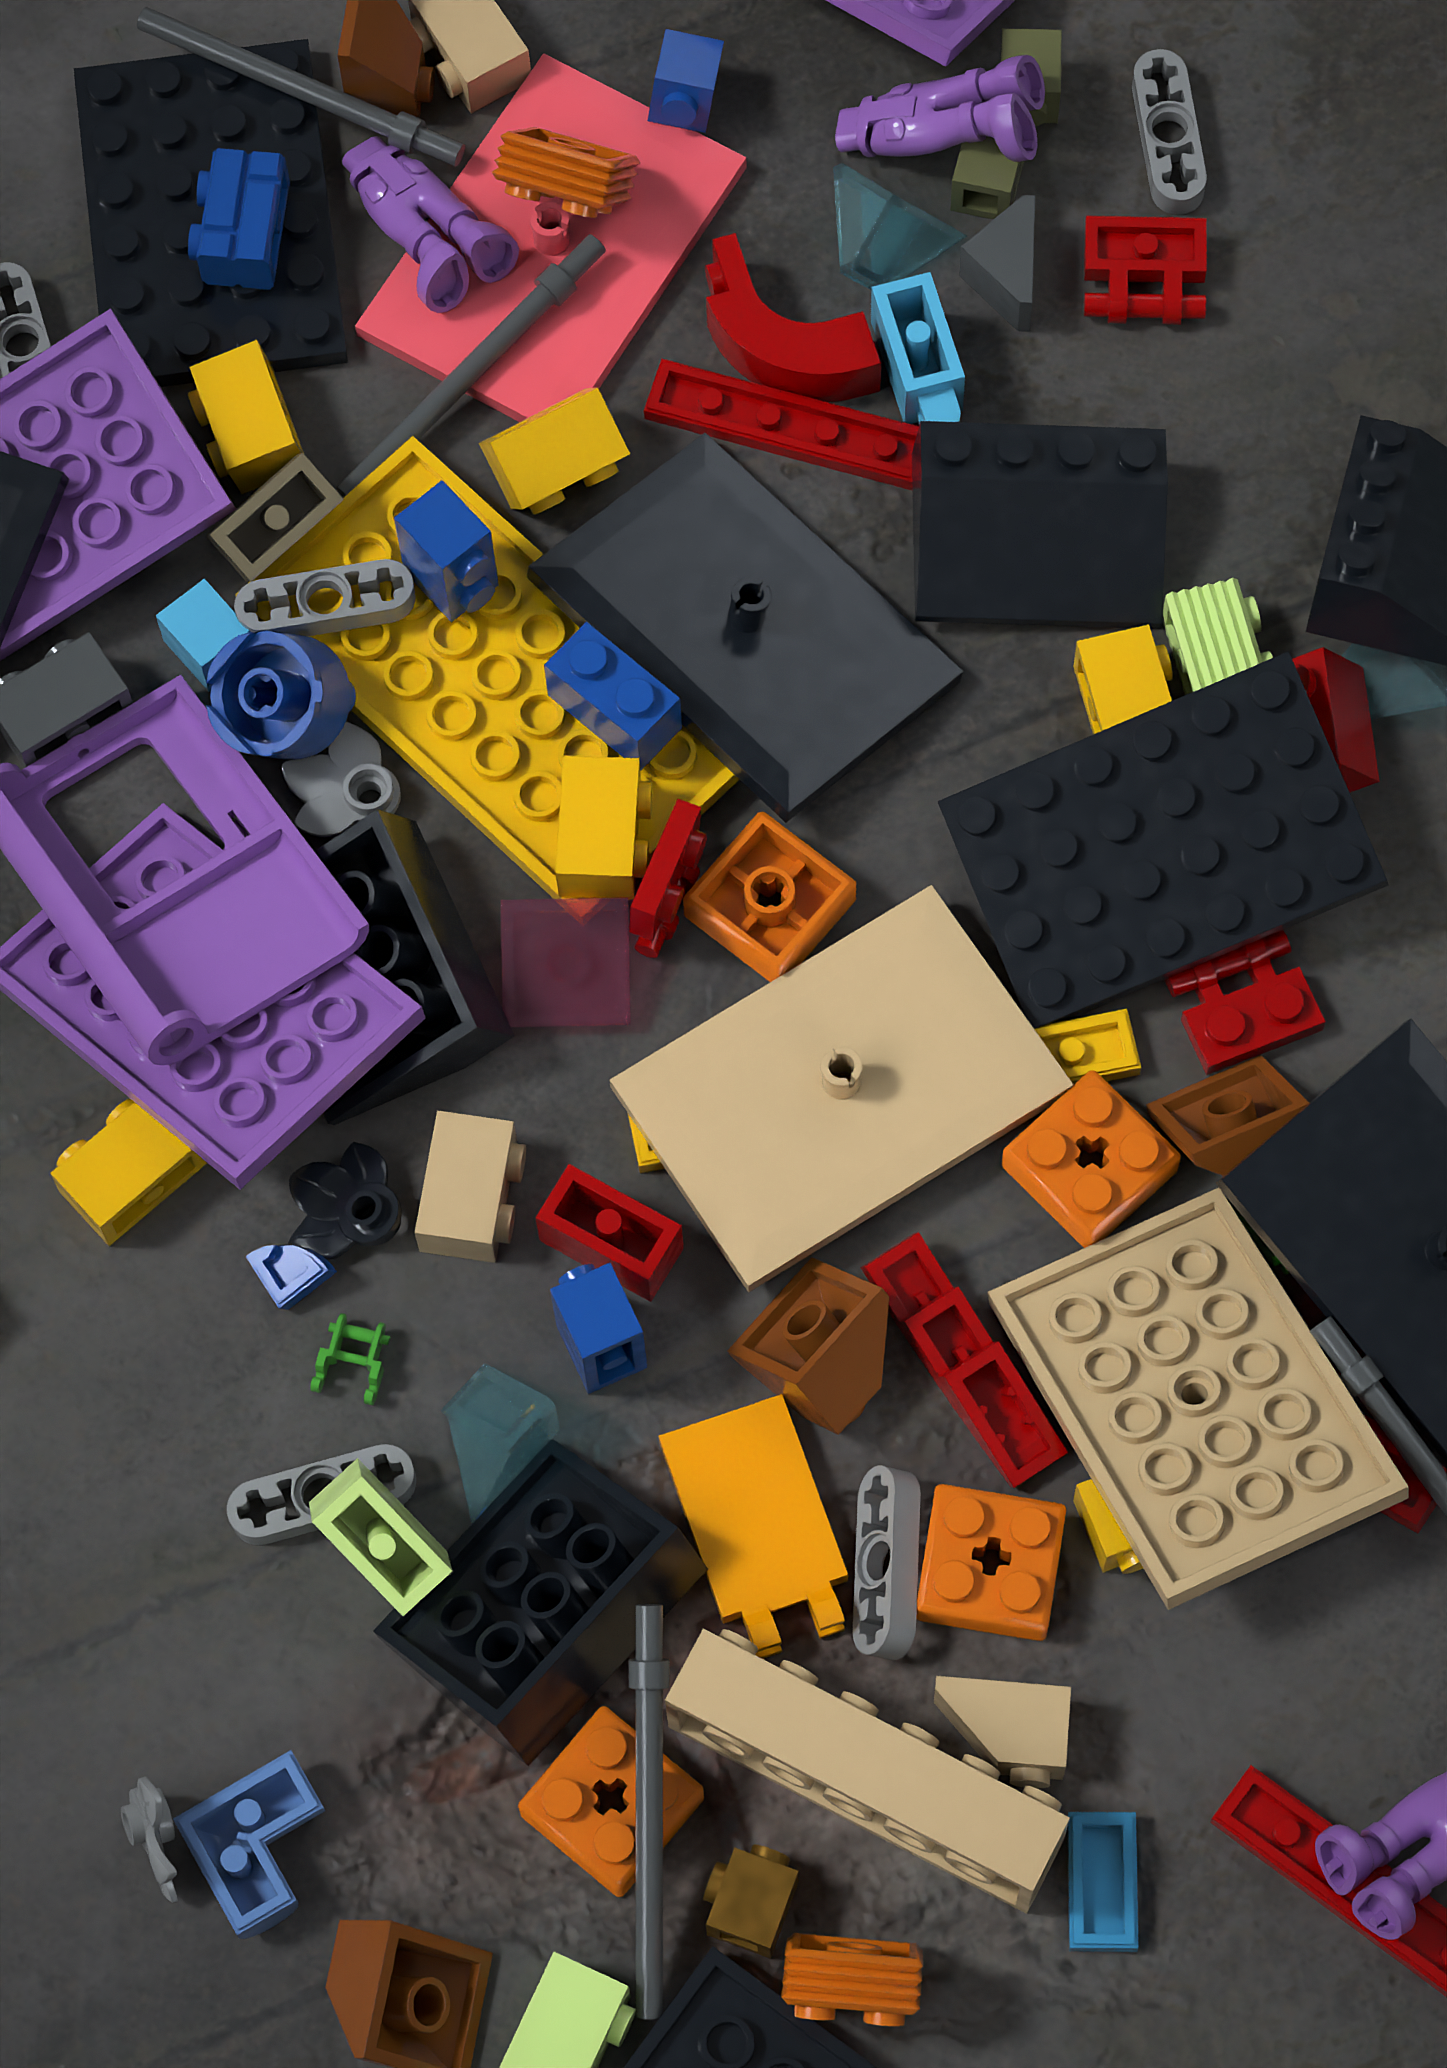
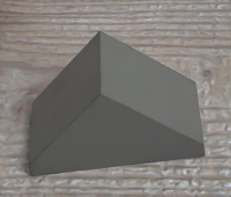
M1022 195L961 246L959 276L1017 331L1030 332L1032 311L1035 195Z

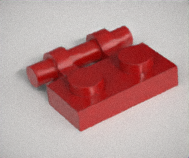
M1086 216L1084 281H1108V293L1085 292L1084 317H1107L1108 323L1126 324L1127 318H1162V324L1181 325V319H1205L1206 295L1182 294V283H1205L1207 272L1206 218ZM1128 282H1163L1162 294L1128 293Z
M677 799L630 906L629 932L639 936L634 948L638 953L649 958H657L664 940L672 939L680 921L676 914L683 896L697 882L701 873L697 865L707 841V834L699 831L701 807L681 799Z
M1284 930L1165 979L1172 997L1195 990L1201 1003L1198 1006L1183 1011L1181 1021L1206 1076L1323 1031L1326 1021L1300 966L1276 975L1271 965V960L1291 953L1290 942ZM1247 970L1253 984L1223 995L1218 981Z

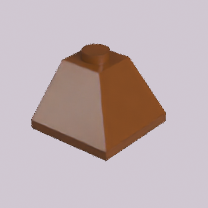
M347 0L337 54L344 92L395 115L404 111L420 118L422 102L431 103L433 99L435 69L434 67L426 66L423 43L397 0Z
M1259 1055L1148 1103L1146 1107L1149 1116L1196 1166L1224 1176L1308 1105L1309 1102L1262 1055Z
M811 1257L727 1352L738 1364L775 1395L783 1394L785 1403L800 1416L839 1435L848 1424L855 1421L862 1414L865 1405L882 1386L889 1295L883 1288Z
M339 1920L325 1988L354 2058L387 2068H471L493 1953L391 1920Z

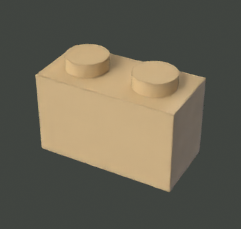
M408 0L411 17L409 21L423 43L424 53L429 51L438 64L435 66V71L443 89L450 98L459 95L471 114L520 88L531 72L529 50L495 0Z
M437 1111L415 1227L419 1252L496 1263L499 1242L510 1244L515 1221V1205L506 1204L510 1182L521 1183L526 1159V1145L517 1143L514 1121Z

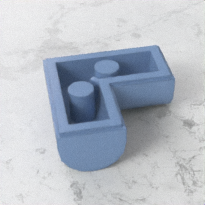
M291 1750L173 1818L236 1935L240 1939L251 1938L265 1932L285 1920L298 1908L299 1903L267 1845L325 1812L323 1805Z

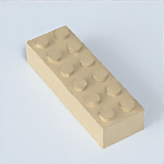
M705 1629L702 1630L665 1699L668 1727L1008 1905L1026 1914L1028 1913L1063 1844L1070 1817L1059 1812L1062 1804L1057 1799L1031 1786H1025L1022 1793L998 1781L1001 1774L999 1770L975 1756L964 1754L961 1761L936 1749L940 1743L939 1740L915 1725L903 1723L900 1730L876 1718L879 1710L873 1704L855 1694L843 1691L840 1698L829 1694L815 1686L818 1678L814 1674L795 1663L783 1660L780 1666L777 1667L755 1655L758 1647L754 1643L735 1632L723 1629L720 1635L717 1636Z

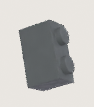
M90 632L76 640L67 639L56 644L47 652L45 659L25 671H14L0 678V733L22 766L26 768L66 744L72 737L86 732L133 702L127 686Z

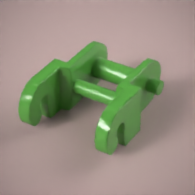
M340 1313L337 1322H330L328 1332L333 1333L329 1349L320 1347L315 1364L316 1377L312 1378L311 1391L321 1392L329 1365L336 1364L337 1360L366 1366L370 1372L368 1377L369 1389L365 1391L364 1404L373 1406L384 1373L382 1362L378 1361L382 1344L389 1345L390 1336L385 1335L386 1324L380 1322L376 1330L347 1324V1315ZM343 1338L371 1343L368 1357L341 1351Z

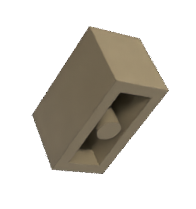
M300 453L293 457L240 504L235 511L213 528L206 537L246 582H252L344 499L304 453Z

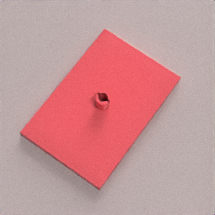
M543 53L450 187V190L474 211L478 221L493 223L509 232L519 247V255L515 266L501 280L488 283L482 281L467 265L469 284L465 297L455 308L447 312L436 313L426 307L418 297L416 285L420 264L415 262L406 252L356 323V335L443 381L536 288L534 280L551 263L558 266L591 234L602 243L606 252L575 282L577 290L560 307L553 304L465 394L521 422L585 388L598 387L599 389L746 170L747 157L696 131L647 121L650 109L648 106ZM538 127L636 155L640 164L633 167L638 175L631 178L635 186L628 190L631 199L625 203L613 205L611 214L598 213L597 218H590L562 210L563 199L559 197L548 198L541 196L540 201H530L508 195L504 192L506 182L496 180L492 174V171L498 168L494 160L501 156L497 148L504 144L500 136L507 131ZM429 218L427 222L440 234L441 238L455 247L463 256L459 245L453 243L442 232L441 228Z

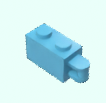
M931 272L872 286L871 324L903 422L908 424L917 422L920 424V421L960 422L961 411H963L965 375Z

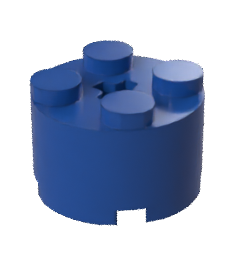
M278 631L249 632L238 635L222 647L212 661L206 682L207 685H211V706L206 705L208 718L215 732L233 749L262 757L297 760L311 757L323 751L341 732L348 713L352 710L356 700L355 688L349 681L342 662L327 645L308 636Z

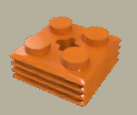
M538 127L507 131L500 136L504 144L497 148L501 156L494 160L498 168L493 170L492 174L496 180L506 182L504 192L508 195L530 201H540L541 196L548 198L559 197L563 199L562 210L590 218H597L598 213L611 214L613 205L625 203L631 199L628 190L635 187L631 178L638 175L633 167L640 164L636 155Z
M758 812L683 897L684 916L766 980L772 982L800 965L856 901L857 883L767 813ZM776 892L781 894L780 905H769L768 907L759 905L760 893L766 897H771Z
M1091 1070L1003 1149L1001 1165L1083 1248H1086L1105 1239L1176 1174L1181 1154L1096 1071ZM1082 1151L1088 1153L1099 1152L1103 1155V1168L1100 1169L1093 1163L1082 1168L1078 1165L1080 1153Z
M937 1485L934 1492L919 1584L916 1619L922 1622L1043 1641L1047 1637L1066 1516L1065 1505L952 1485ZM986 1549H993L999 1551L1000 1559L1009 1562V1566L999 1565L996 1575H986L982 1573V1562L972 1559L974 1556H984Z
M602 1706L521 1799L518 1808L521 1817L616 1897H623L636 1882V1730L608 1707ZM663 1754V1848L704 1800L703 1786L665 1754ZM617 1787L624 1790L622 1796L627 1807L625 1811L620 1814L617 1810L611 1808L604 1815L597 1812L600 1807L597 1796L599 1791L605 1789L612 1792Z
M793 1933L787 1938L781 1998L787 2005H795V2017L809 2020H835L836 2009L863 2011V2022L868 2024L904 2026L905 2015H914L920 2010L922 1968L924 1965L923 1950L917 1943Z

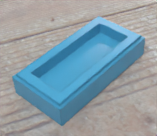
M1068 1812L1067 1816L1070 1817L1067 1827L1069 1951L1137 1952L1136 1812Z

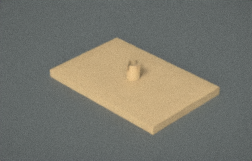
M932 885L609 1080L611 1089L748 1293L1044 1111L1074 1086ZM840 1073L846 1074L851 1077V1080L848 1082L846 1077L838 1078L834 1075Z
M1219 1187L988 1291L989 1305L1168 1610L1409 1498L1407 1483Z

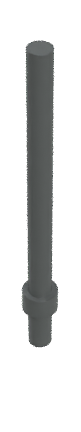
M145 7L139 15L137 29L388 137V144L410 154L418 150L455 167L460 164L466 148L465 144L425 128V121L404 111L395 115L151 8Z
M589 234L558 266L551 263L534 280L536 288L336 487L341 496L344 498L412 436L419 440L553 304L560 307L577 290L575 282L606 252L602 243Z
M1329 1316L1311 1329L1310 1333L1341 1373L1339 1377L1352 1398L1357 1396L1447 1517V1472L1379 1382L1383 1374L1368 1355L1362 1358L1334 1319Z
M637 1604L636 1658L629 1659V1688L636 1689V2018L659 2019L663 2014V1689L670 1688V1660L663 1658V1605Z

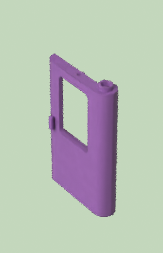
M181 675L86 732L72 737L66 744L22 770L15 764L0 763L1 851L153 1064L164 1066L186 1058L357 951L366 940L369 933V923L240 752L227 745L218 736L210 723L206 707ZM147 744L156 751L225 844V847L218 855L131 908L120 909L113 903L49 814L45 805L51 797L134 747Z

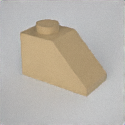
M936 1676L934 1704L985 1762L999 1770L1000 1775L1010 1776V1784L1024 1788L1025 1786L1047 1788L1050 1787V1779L1063 1780L1067 1760L1071 1687Z

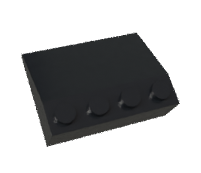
M1360 415L1305 632L1447 666V447L1421 429L1401 425L1390 420H1380Z
M920 421L912 451L915 622L1135 628L1149 624L1150 629H1160L1163 612L1168 495L1166 429Z
M378 809L314 852L369 923V933L366 940L354 953L421 1005L425 1019L323 1113L327 1123L331 1125L339 1124L458 1072L515 1036L417 822Z
M551 1439L449 1548L447 1553L452 1572L404 1616L394 1608L373 1632L486 1734L529 1766L636 1649V1605L661 1604L663 1605L664 1618L708 1568L676 1525L557 1441Z

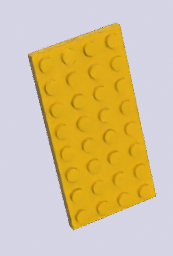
M412 436L351 490L340 504L253 581L381 559H391L402 563L394 517L441 480L449 486L491 531L499 583L491 599L479 610L472 613L465 611L451 622L414 583L415 604L411 612L403 619L392 623L308 637L327 645L342 662L348 679L354 686L356 693L355 705L351 711L572 917L584 926L612 899L558 896L555 872L563 755L623 757L548 696L544 664L580 628L527 578L528 566L544 554ZM384 581L379 583L380 590L378 593L382 601L393 600L395 589L392 586V582ZM358 584L351 585L355 608L362 607ZM323 588L311 595L308 607L316 613L329 614L340 607L343 597L334 589ZM296 595L288 596L292 618L300 617ZM269 601L257 603L256 615L258 620H270L272 608ZM683 725L682 729L640 771L641 781H652L651 819H639L638 840H649V863L677 799L700 806L702 815L740 780Z

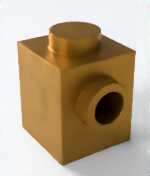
M753 1844L750 1853L734 1847L728 1865L717 1861L703 1900L713 1903L706 1923L707 1936L771 1959L799 1883V1871L788 1867L791 1859L771 1848Z

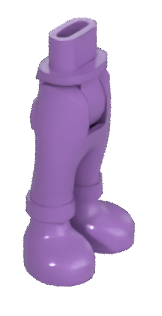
M1019 55L1005 59L989 71H986L984 68L967 70L965 74L917 84H900L893 87L890 92L879 96L877 100L873 95L864 97L859 107L840 110L835 134L836 146L840 152L860 150L866 157L876 155L894 157L918 156L942 151L964 142H981L987 136L995 139L999 150L1009 160L1014 162L1032 160L1037 152V132L1029 111L1042 108L1045 100V86L1041 69L1032 56Z
M378 136L367 139L344 155L342 164L351 173V185L360 194L362 203L369 215L389 238L405 248L410 257L420 264L416 285L417 294L431 311L436 313L447 312L455 308L463 300L469 284L467 265L482 281L488 283L501 280L515 266L519 255V247L509 232L493 223L478 221L474 211L467 204L463 203L421 161L407 157L405 152L397 147L388 146ZM424 219H432L453 243L459 245L463 256L455 247L444 241L440 234L427 221L425 222Z
M1447 1772L1432 1778L1409 1793L1390 1809L1381 1820L1373 1822L1363 1829L1360 1835L1350 1827L1338 1824L1326 1828L1316 1839L1315 1851L1318 1863L1328 1884L1338 1895L1350 1893L1365 1881L1376 1868L1388 1864L1399 1856L1402 1850L1424 1837L1430 1839V1842L1411 1859L1403 1861L1392 1869L1390 1876L1378 1878L1361 1890L1353 1899L1352 1911L1355 1917L1363 1926L1384 1939H1398L1410 1931L1416 1921L1414 1904L1431 1893V1889L1447 1880Z

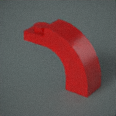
M736 233L712 239L713 263L705 265V274L711 296L706 297L707 327L719 351L741 375L753 383L825 402L844 401L880 392L881 362L863 311L816 323L797 322L782 317L769 309L757 295Z

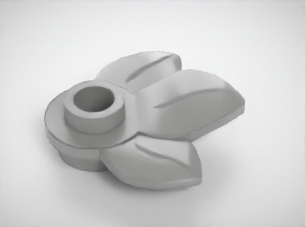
M345 722L339 735L328 746L329 755H315L304 759L286 761L282 764V772L291 793L301 802L305 803L296 817L295 827L310 835L317 837L340 835L378 809L394 814L400 804L401 791L398 780L391 771L382 767L379 743L371 734L349 722ZM367 790H375L381 794L378 801L370 804L362 803L359 801V797Z
M144 1776L138 1778L137 1788L129 1791L130 1804L121 1807L122 1822L131 1845L134 1846L142 1843L163 1895L173 1903L178 1901L172 1879L177 1875V1871L165 1856L162 1844L175 1838L173 1820L163 1792L160 1788H155L150 1780Z

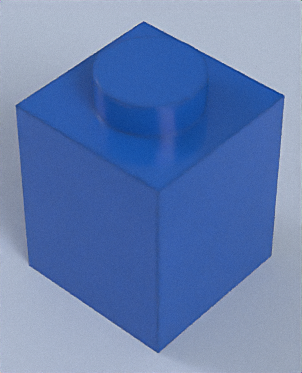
M669 29L665 30L647 121L706 133L724 41Z

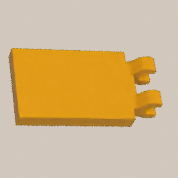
M783 1394L659 1435V1444L697 1552L708 1568L705 1574L723 1624L742 1618L749 1640L758 1647L755 1655L762 1659L782 1652L780 1646L782 1644L781 1638L771 1613L804 1601L807 1602L820 1639L845 1631L843 1625L845 1619L832 1586L847 1582L848 1573Z

